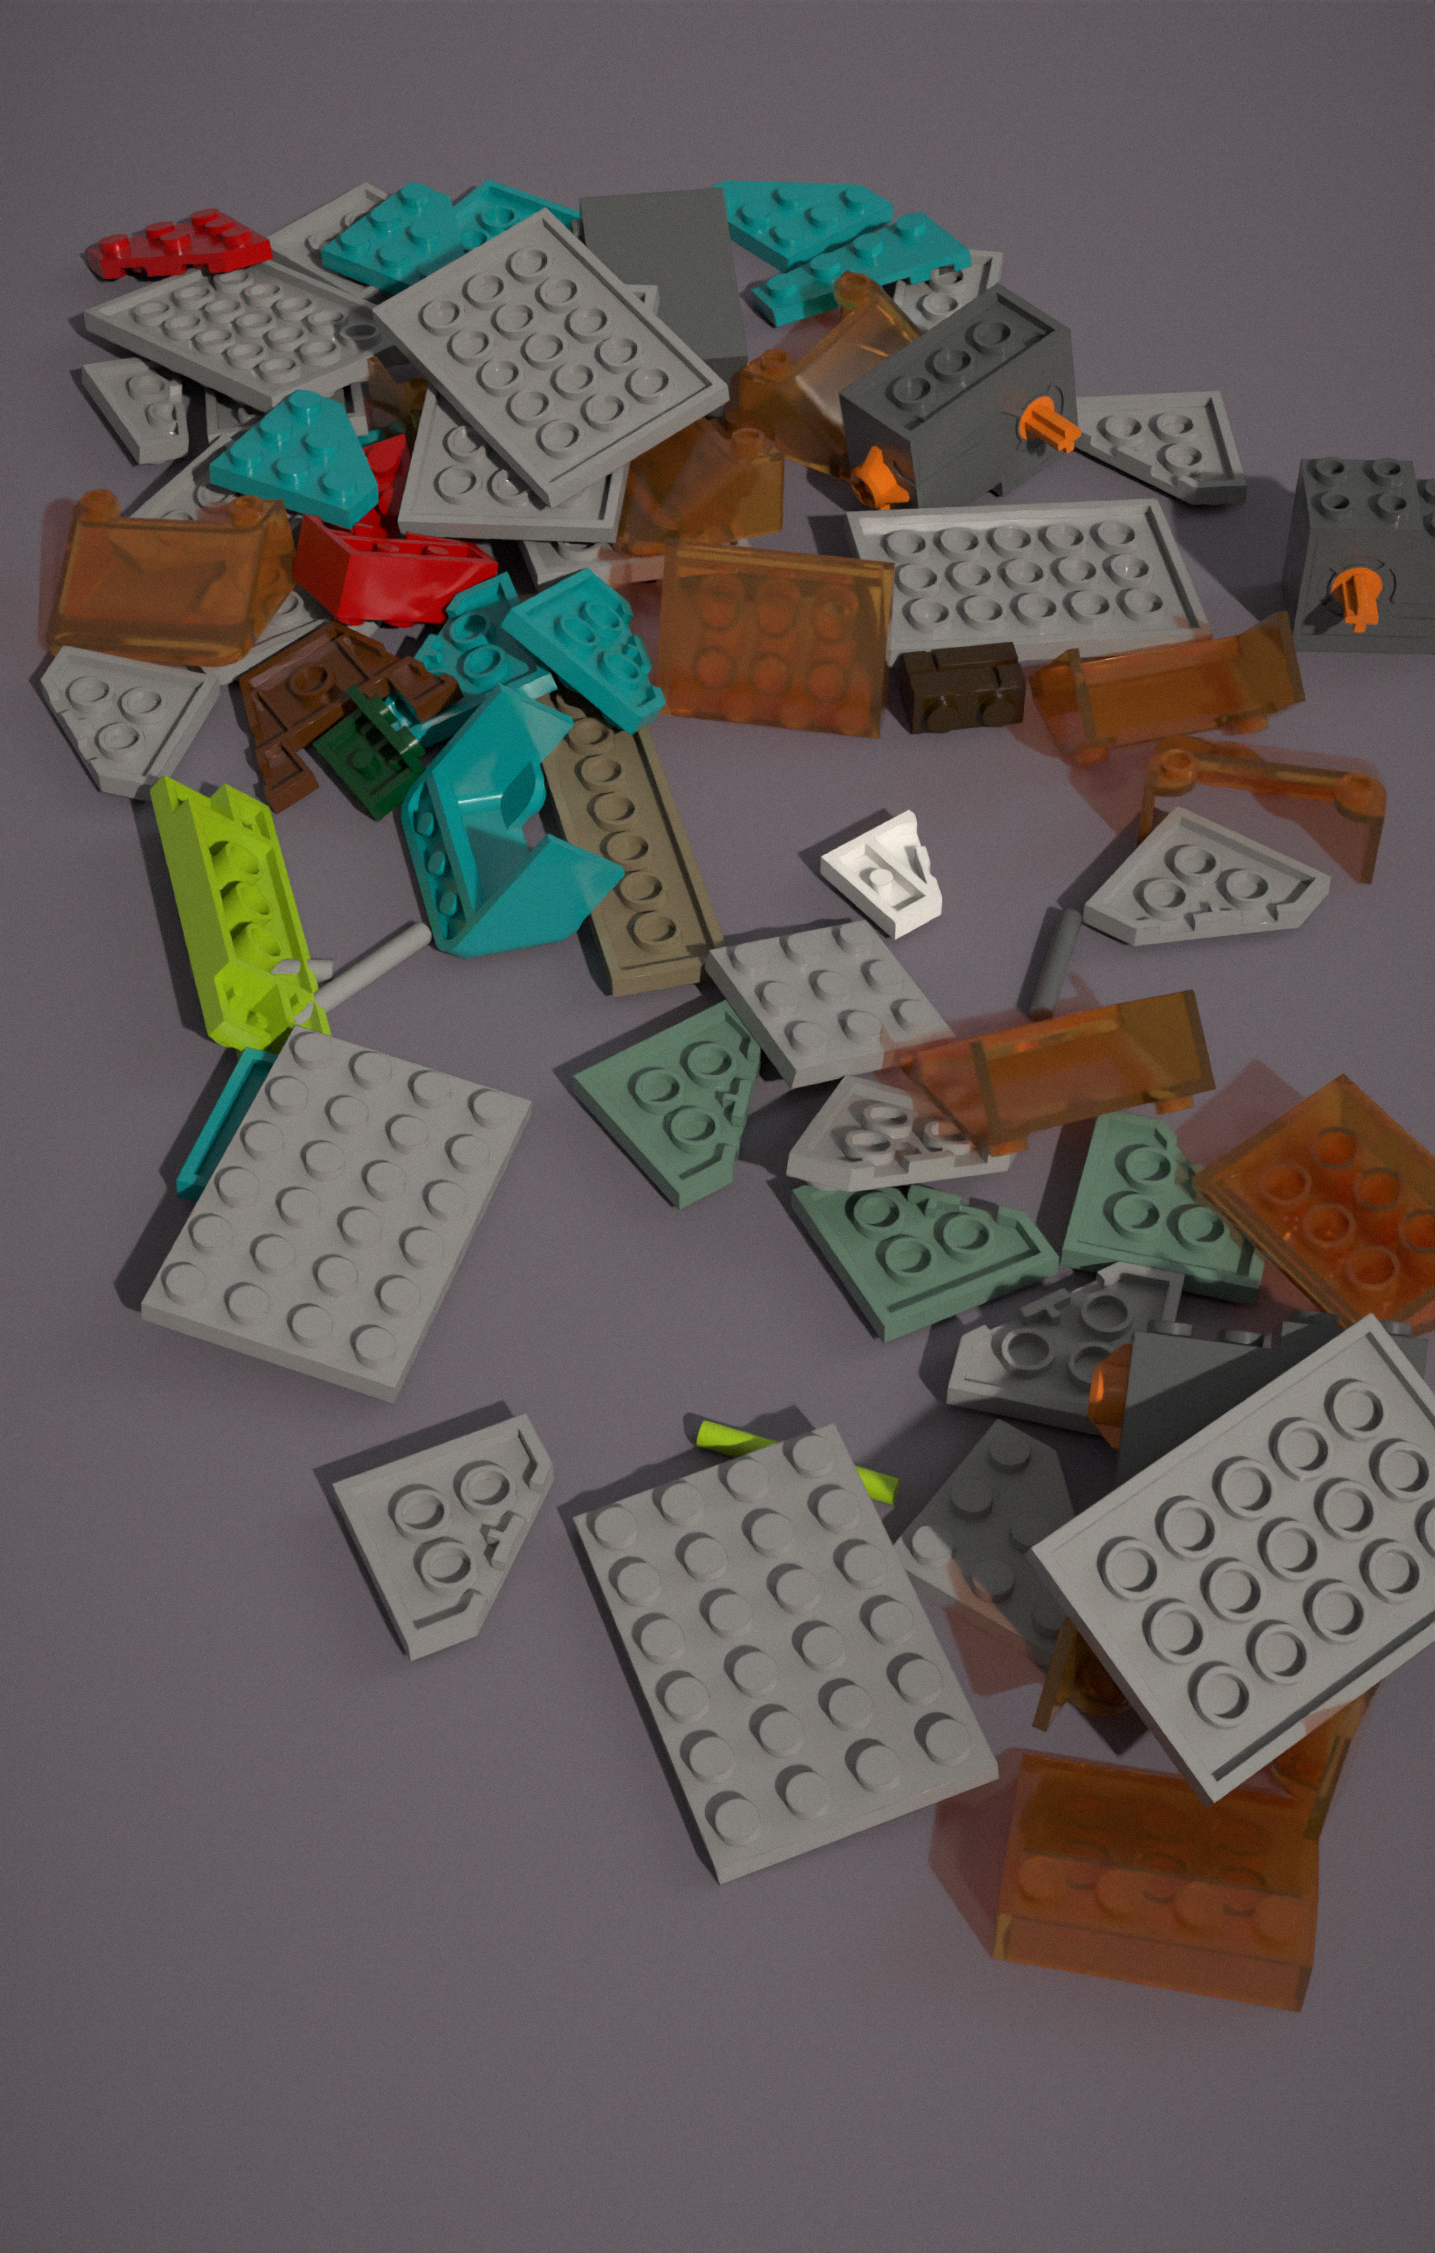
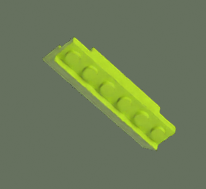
M163 775L149 791L208 1036L223 1047L235 1048L238 1061L246 1047L279 1055L295 1025L332 1036L325 1009L320 1007L314 1000V993L319 990L315 973L307 964V960L311 959L270 807L225 783L208 798ZM283 959H298L301 963L297 974L270 973ZM307 1003H314L310 1018L301 1025L295 1023L294 1016L299 1015L307 1007Z

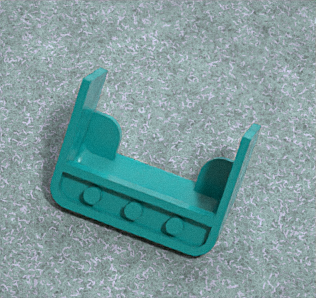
M498 684L413 783L404 798L401 809L402 826L436 946L441 951L461 959L553 944L565 940L579 929L584 919L626 875L623 866L548 833L531 852L529 851L522 826L531 816L539 812L546 798L544 776L540 764L571 730L574 722L572 717L502 684Z

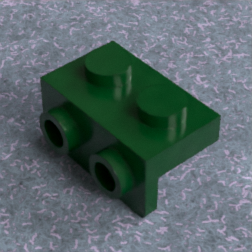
M353 684L345 692L357 709L312 745L374 819L379 822L404 801L410 787L424 772L425 768L419 761V758L426 754V751L405 725L397 732L391 725L398 720L377 694L367 699Z

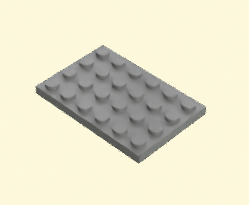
M546 207L371 309L375 325L550 509H553L730 401L728 385Z
M271 260L222 273H209L208 268H191L183 275H173L83 311L87 331L107 339L112 344H118L133 351L142 358H148L169 368L172 372L180 373L200 382L202 386L215 389L232 397L235 401L254 407L264 412L265 415L271 412L296 389L313 391L322 397L329 398L336 393V390L349 384L369 381L375 377L377 372L394 365L410 363V360L375 325L371 309L378 305Z
M625 284L657 316L660 302L658 285ZM429 382L398 516L399 530L401 536H406L407 531L449 538L616 543L630 462L553 509H550Z
M1157 498L848 511L845 513L844 533L886 668L901 667L902 653L932 652L936 649L1013 642L1018 662L1048 659L1072 660L1106 656L1128 657L1131 655L1165 653L1182 654L1185 652H1204L1210 650L1213 632Z
M295 1025L142 1300L141 1320L394 1404L531 1116L532 1101Z
M1372 1312L1031 1547L1024 1554L1025 1558L1205 1808L1220 1800L1435 1641V1395Z
M835 1423L573 1517L576 1533L719 1885L999 1779L998 1763Z

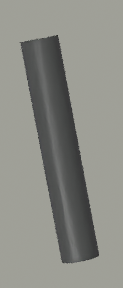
M1063 909L1058 916L1029 1009L1030 1018L1037 1023H1048L1054 1015L1083 919L1082 915L1074 909Z

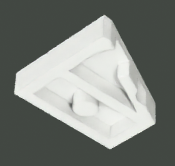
M910 810L821 856L820 874L894 940L941 915L942 895L936 878L930 874L931 862L926 847L920 844L917 835V819Z

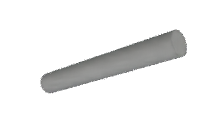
M423 922L415 923L314 993L315 1002L324 1008L327 1014L432 942L433 936L431 931ZM307 1003V1007L299 1015L294 1016L295 1023L301 1025L310 1018L314 1003Z

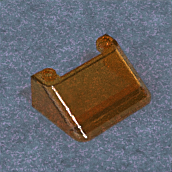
M846 270L834 284V298L841 305L840 323L799 363L791 360V355L782 349L766 350L760 357L750 361L740 371L739 409L752 410L775 431V451L773 454L850 483L851 472L838 392L924 333L876 281L870 279L865 274Z
M703 416L630 461L616 544L628 555L639 558H654L781 531L783 527L785 453L776 443L766 439L762 431L754 428L738 429L733 432L732 439L725 440Z
M95 489L86 491L74 506L71 514L45 635L48 651L56 656L62 646L66 645L149 663L221 667L241 660L252 649L298 583L291 576L296 548L283 500L260 499L255 495L237 497L229 503V514L223 522L119 517L121 514L119 500L110 490Z
M1186 735L1165 737L1154 746L1145 780L1137 847L1152 832L1157 796H1182L1192 791L1196 784L1334 802L1337 811L1345 818L1365 824L1359 883H1372L1387 800L1381 772L1372 763L1353 757Z
M1192 989L1095 1007L896 1055L899 1069L975 1148L988 1146L991 1157L1008 1155L1029 1149L1026 1137L1030 1136L1032 1132L1148 1103H1154L1157 1115L1176 1112L1194 1107L1192 1095L1216 1089L1197 1001Z

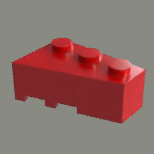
M304 514L291 575L332 613L333 619L340 623L360 626L365 623V620H382L395 627L411 628L414 626V622H424L443 628L449 619L446 609L455 595L495 577L498 563L474 543L407 531L405 540L379 538L372 536V525L355 523L354 531L351 533L328 529L321 523V516Z

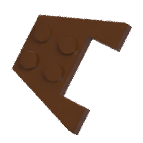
M334 620L238 678L249 727L254 736L257 763L263 776L264 794L275 814L280 813L320 788L313 772L296 752L309 744H313L357 709L345 692L351 685L354 684L367 699L371 698L374 694H377L382 699L390 693H394L421 724L464 697L458 681L454 677L446 673L439 677L427 671L424 663L410 656L401 659L388 653L383 643Z

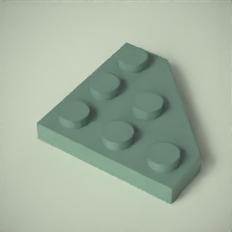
M726 999L573 1075V1091L677 1209L681 1210L733 1183L764 1051Z
M1100 1107L1062 1247L1060 1266L1097 1273V1271L1121 1261L1185 1274L1182 1291L1256 1306L1269 1239L1254 1222L1247 1225L1229 1205L1231 1196L1201 1162L1193 1164L1176 1145L1178 1136L1162 1119Z
M808 1184L792 1189V1209L883 1343L1058 1273L1059 1256L1024 1211L1000 1206L998 1213H993L962 1205V1196L916 1184H911L909 1191L893 1187L854 1192L842 1190L823 1191L815 1189Z

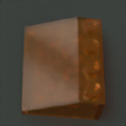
M667 538L657 657V687L662 689L666 704L659 715L880 739L889 695L895 563Z
M1344 1073L1192 1177V1185L1321 1312L1340 1315L1338 1328L1348 1329L1372 1312L1377 1320L1412 1324L1411 1338L1435 1330V1157Z
M1023 1753L1008 1839L991 1959L1301 2012L1314 1963L1319 1902L1320 1803L1234 1788L1220 1800L1205 1808L1186 1780Z

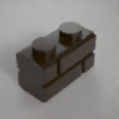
M1013 642L936 649L932 652L902 653L899 689L911 735L931 732L947 733L952 730L988 726L998 728L1007 724L1022 723L1026 680L1021 665L1018 663V656Z

